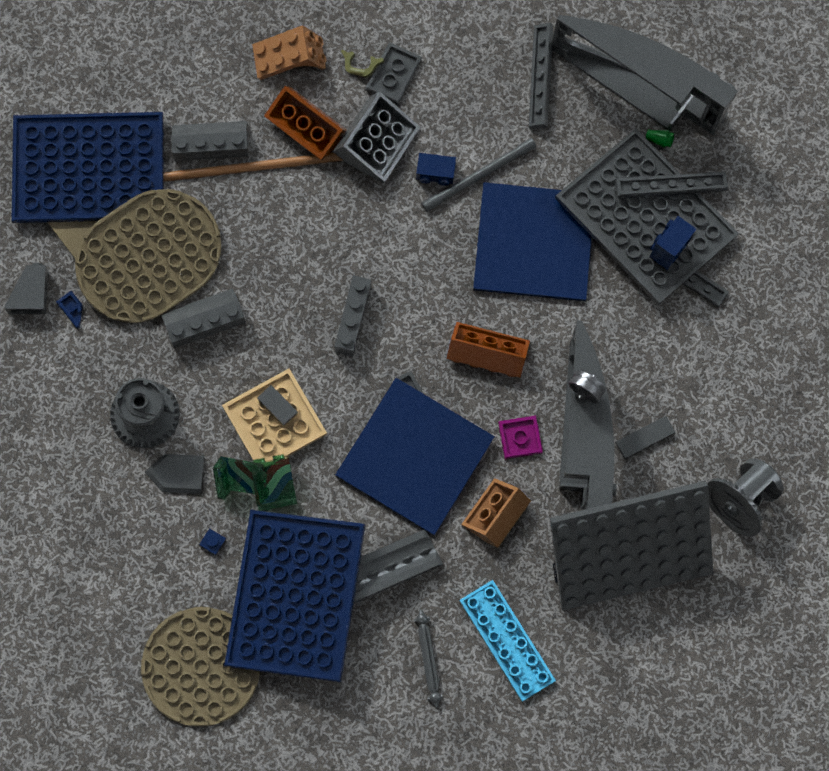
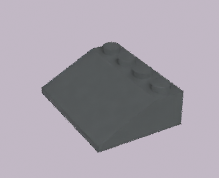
M379 91L367 99L333 152L348 165L384 183L420 129V126Z

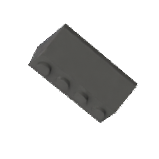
M247 121L172 125V154L174 161L249 156Z
M233 289L162 314L173 348L245 323L243 312Z

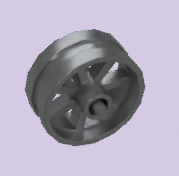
M580 370L575 372L573 378L568 383L572 391L579 395V399L583 398L592 403H598L606 391L605 386L596 379L595 375H590Z

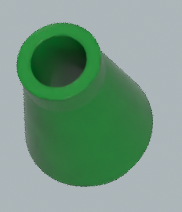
M648 129L646 139L664 148H671L674 133L670 132V130Z

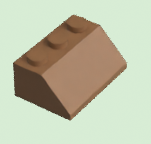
M494 478L461 525L486 543L498 548L531 500L519 488Z

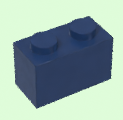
M419 153L416 180L425 184L438 182L442 186L453 184L456 157Z

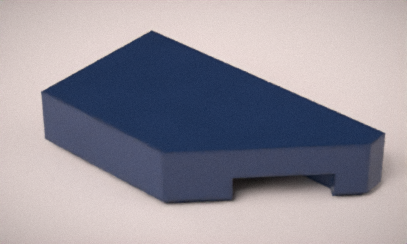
M70 291L57 300L56 303L73 325L79 329L83 305L75 294Z

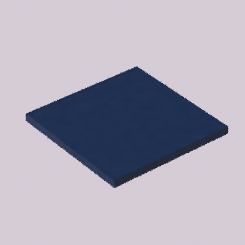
M483 182L473 290L586 302L591 235L555 199V196L562 190Z
M395 378L335 476L435 536L495 436L398 378Z

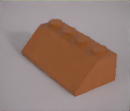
M284 86L264 115V117L320 160H323L336 148L347 131L339 123L288 86Z
M456 322L446 359L455 363L469 364L475 368L488 369L491 372L504 373L510 377L521 378L530 340Z

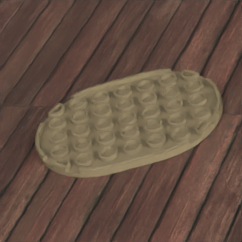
M172 189L150 190L138 194L97 221L84 235L77 250L75 260L76 278L80 290L94 309L110 319L125 323H141L158 318L199 291L211 279L216 271L221 255L220 231L211 212L199 200L190 195Z

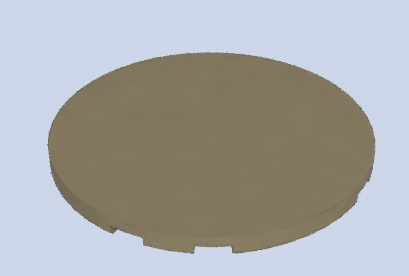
M193 607L179 611L166 618L150 635L141 660L142 680L151 702L171 720L194 727L216 725L235 716L252 698L259 682L260 671L224 666L233 615L210 607Z

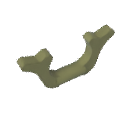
M341 50L345 57V69L351 75L364 78L369 77L378 65L385 62L383 58L376 59L374 56H371V64L367 69L354 68L351 66V61L355 56L354 52L348 53L345 50Z

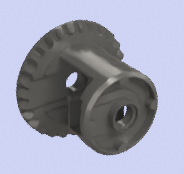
M136 378L124 383L118 390L110 410V421L116 435L126 444L137 448L155 447L168 440L176 430L180 417L179 405L174 394L163 384L145 378Z
M750 458L741 466V478L735 484L731 481L728 482L726 479L717 478L710 480L707 485L709 506L712 511L731 530L743 536L753 537L761 531L763 525L761 522L763 520L760 515L761 512L757 507L764 500L773 502L783 494L784 487L780 476L770 465L762 460Z

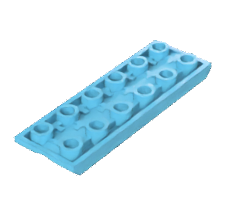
M493 580L459 600L522 702L556 681Z

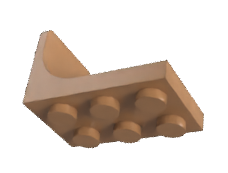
M303 25L252 44L257 78L260 80L300 66H314L320 70L326 69V57L323 53V40L321 36Z

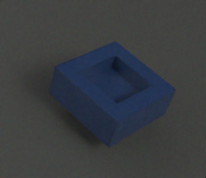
M209 528L199 546L216 556L226 538Z

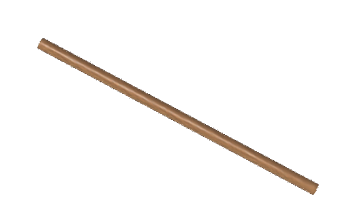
M333 152L323 160H320L315 155L171 171L164 172V182L343 160Z

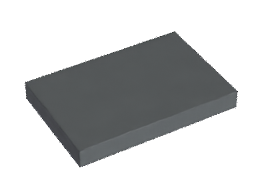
M389 42L381 57L385 62L376 67L365 90L373 94L380 91L391 102L399 105L422 57Z

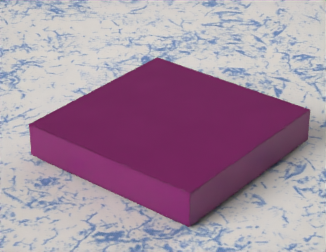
M536 415L498 421L504 459L543 453Z

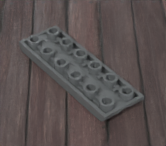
M426 530L419 531L361 557L354 604L443 565Z

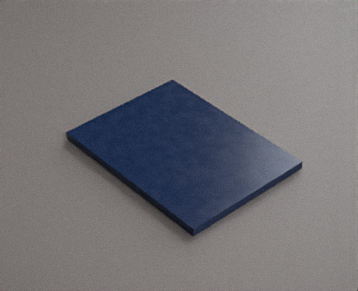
M163 112L13 115L12 223L99 221L138 194L150 190L164 189Z
M250 510L224 666L341 683L366 525L363 523Z

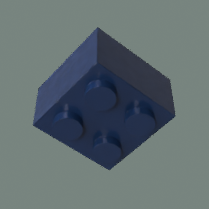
M677 216L674 221L671 219L664 228L665 230L656 237L650 248L652 252L649 257L666 270L670 268L685 249L697 230L680 216Z

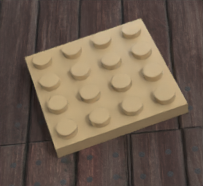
M290 369L281 372L222 405L259 472L272 466L281 458L288 457L327 435L326 430ZM270 385L298 411V414L285 426L257 400V397Z

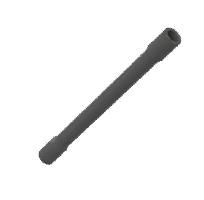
M532 138L524 141L493 162L444 191L421 202L422 207L426 212L432 210L443 201L512 160L535 149L536 143Z

